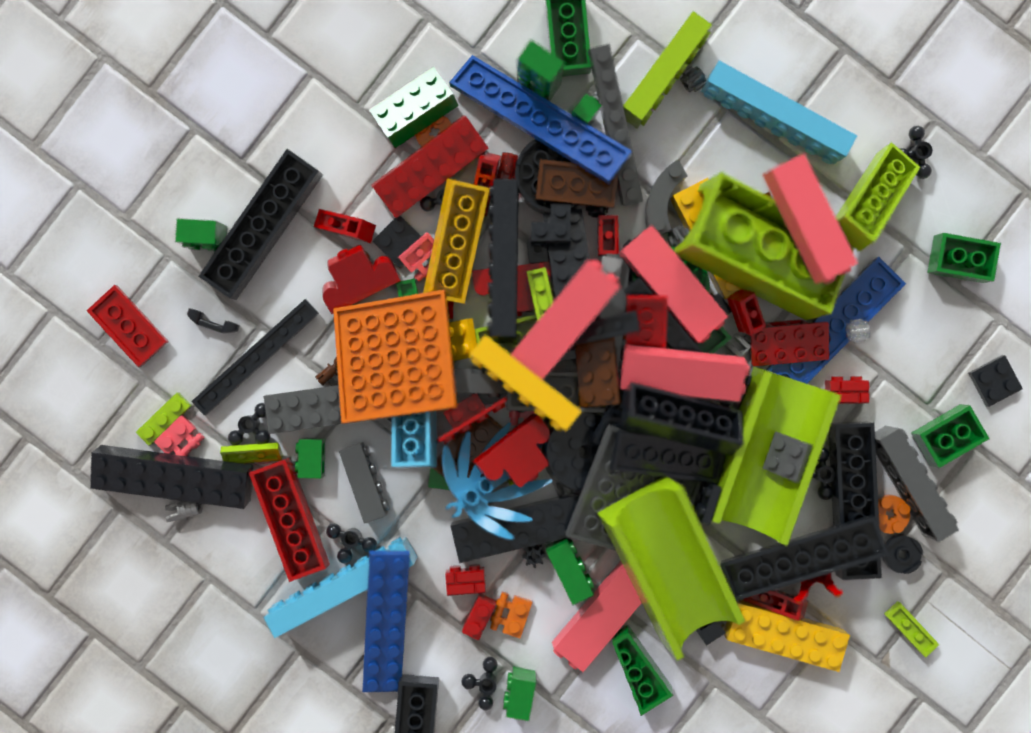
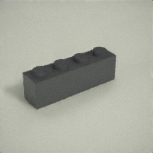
M364 442L339 450L364 524L387 516L388 510H390L389 504L386 499H383L381 494L383 487L380 481L377 482L375 476L377 470L374 463L370 462L369 456H371L368 445H364Z

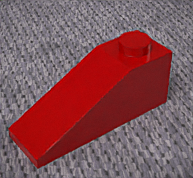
M483 152L480 155L474 185L486 188L494 186V179L497 177L501 158L500 155ZM489 190L488 199H487V204H486L485 213H484V216H486V217H487L488 210H489V206H490V202H491L490 190Z
M323 209L318 210L314 223L315 228L367 243L372 242L376 228L375 224L366 220Z
M775 589L743 599V601L797 621L804 619L809 600H805L803 603L798 604L794 600L795 595Z

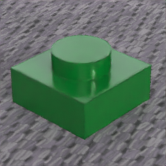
M416 279L396 283L399 297L418 294Z

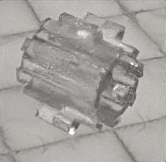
M857 319L851 320L850 324H846L845 331L849 341L859 343L865 342L866 338H870L871 331L867 321Z

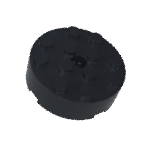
M534 139L524 147L517 159L515 179H518V191L522 200L531 209L542 214L551 213V203L559 202L536 200L540 159L573 162ZM571 204V210L575 209L579 205Z
M580 413L566 431L562 429L558 431L554 427L549 429V439L542 446V454L548 461V466L545 469L550 477L563 487L582 491L600 446L592 442L591 438L602 419L601 416L592 413ZM580 447H583L585 450L582 457L579 455Z

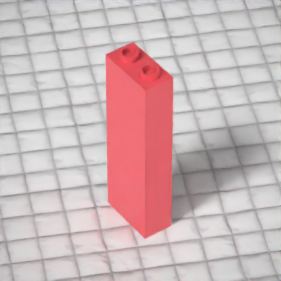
M805 154L764 173L762 176L815 284L824 282V284L836 280L835 275L840 274L842 276L852 271L851 267L858 264Z
M653 226L647 227L618 253L654 295H667V311L694 343L705 342L711 336L709 333L714 329L718 330L725 324L724 320L728 317L727 314Z
M588 259L511 354L512 357L541 380L544 379L620 288L619 279L611 272L609 274L605 273L602 270L603 266L595 259L593 261Z
M625 345L620 374V389H627L630 383L633 382L684 396L740 402L741 395H744L746 390L744 379L745 376L748 377L749 365H747L744 357Z
M621 561L594 591V595L588 598L552 641L554 653L560 658L565 657L568 660V664L575 670L578 668L584 672L642 603Z

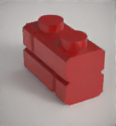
M599 215L597 218L598 257H603L606 254L619 255L618 215Z
M740 289L727 298L739 332L754 335L766 327L755 292Z
M831 376V380H825V390L841 395L838 404L869 403V380H862V376H850V380H843V376Z
M471 564L469 568H461L459 565L450 566V569L446 570L447 596L486 593L485 568L480 567V564Z
M479 593L463 625L462 633L480 640L496 607V600Z

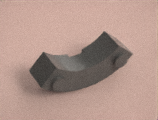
M679 159L670 164L654 182L646 201V227L653 226L660 236L672 229L667 211L670 195L674 188L687 178V174Z
M454 369L456 393H488V397H500V394H507V390L502 387L504 383L501 380L495 381L487 375L488 370L474 369V373H472V369Z

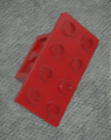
M803 319L765 322V328L754 335H750L752 366L829 359L828 322L807 323Z
M475 393L458 403L457 408L445 411L443 414L453 430L438 438V443L443 441L445 444L455 438L454 433L457 431L462 434L472 427L470 423L476 420L478 424L488 418L489 415L487 413L491 410L493 413H496L504 408V402L508 401V399L505 397L486 409L478 394Z

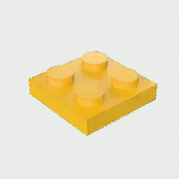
M473 318L450 322L453 361L472 358L470 353L477 346Z

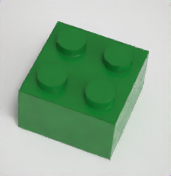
M176 219L175 242L182 244L183 248H188L189 250H200L201 247L202 249H207V251L215 252L227 235V226L218 221Z
M513 667L512 673L508 672L507 691L504 693L503 710H506V717L529 721L536 686L535 670Z

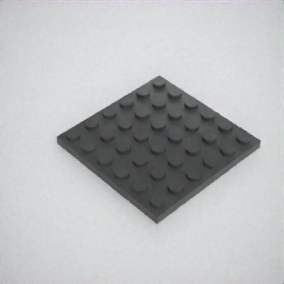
M607 425L565 535L573 539L615 550L598 512L662 476L612 471L609 469L617 430L623 429ZM670 478L683 487L691 506H693L702 481Z

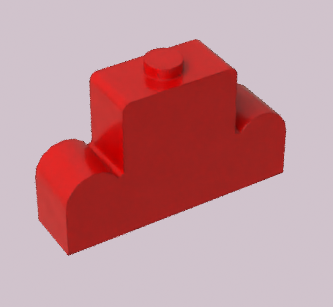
M358 245L349 250H341L337 253V256L327 261L328 270L334 281L324 284L322 287V297L332 315L334 314L333 308L350 306L401 280L398 271L389 257L380 256L372 264L362 245Z
M549 262L518 265L517 317L522 316L521 312L534 310L527 271L546 267L550 284ZM488 269L472 270L476 293L480 296H488V282H492Z
M533 413L476 457L473 463L481 474L490 480L499 479L504 471L514 485L522 487L528 481L535 480L539 476L538 473L548 466L547 459L536 444L545 443L549 439L550 431L540 416Z

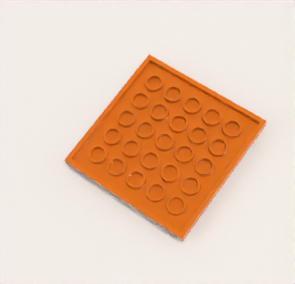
M445 290L333 308L341 423L349 424L457 408L447 294Z

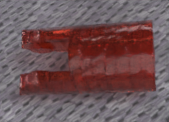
M502 152L497 179H503L504 174L508 175V179H514L518 155Z

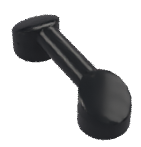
M191 308L188 309L187 316L199 326L220 333H233L239 330V324L225 320L224 325L202 319L203 312Z

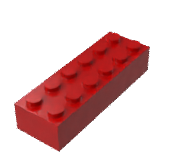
M463 115L371 184V186L394 217L397 218L489 149V147L467 116Z
M291 457L249 472L289 582L326 569L330 563L298 476L295 473Z

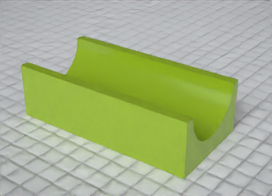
M723 172L700 184L698 192L704 194L702 208L689 234L675 247L674 252L678 257L744 290L753 291L756 296L804 320L832 313L845 274L842 276L840 274L835 275L836 280L824 284V282L815 284L773 198ZM849 244V246H850V248H851V250H852V252H853V251H854V247Z
M753 367L750 385H747L739 410H742L743 445L733 455H725L719 483H716L722 488L711 520L719 524L721 521H727L743 525L766 534L781 544L788 545L841 395ZM775 431L813 445L800 483L763 469Z
M661 477L598 512L600 520L660 641L677 661L684 657L682 654L683 643L698 628L717 621H731L738 625L745 622L687 495L679 484L669 477Z

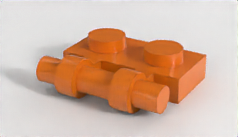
M501 592L500 598H497L495 613L492 614L490 619V629L497 631L498 625L502 624L504 625L502 633L521 638L532 600L514 595L511 602L507 600L509 594ZM504 608L509 609L507 618L502 617Z

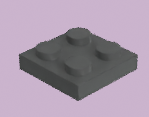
M775 431L763 469L800 483L813 445Z

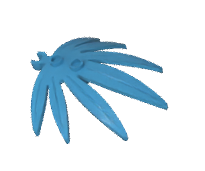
M511 422L507 423L496 433L481 454L508 433ZM467 432L459 450L457 472L448 446L443 448L442 464L444 477L451 493L457 499V502L448 504L445 509L455 508L456 512L451 516L452 518L458 517L462 509H464L470 519L483 530L495 536L511 540L513 536L489 517L508 522H529L533 519L515 511L488 506L487 503L501 502L524 496L550 484L553 480L529 481L522 487L511 485L491 492L509 478L504 471L497 480H490L485 476L481 477V472L475 464L469 478L467 477L470 460V432ZM536 444L539 449L543 446V444Z

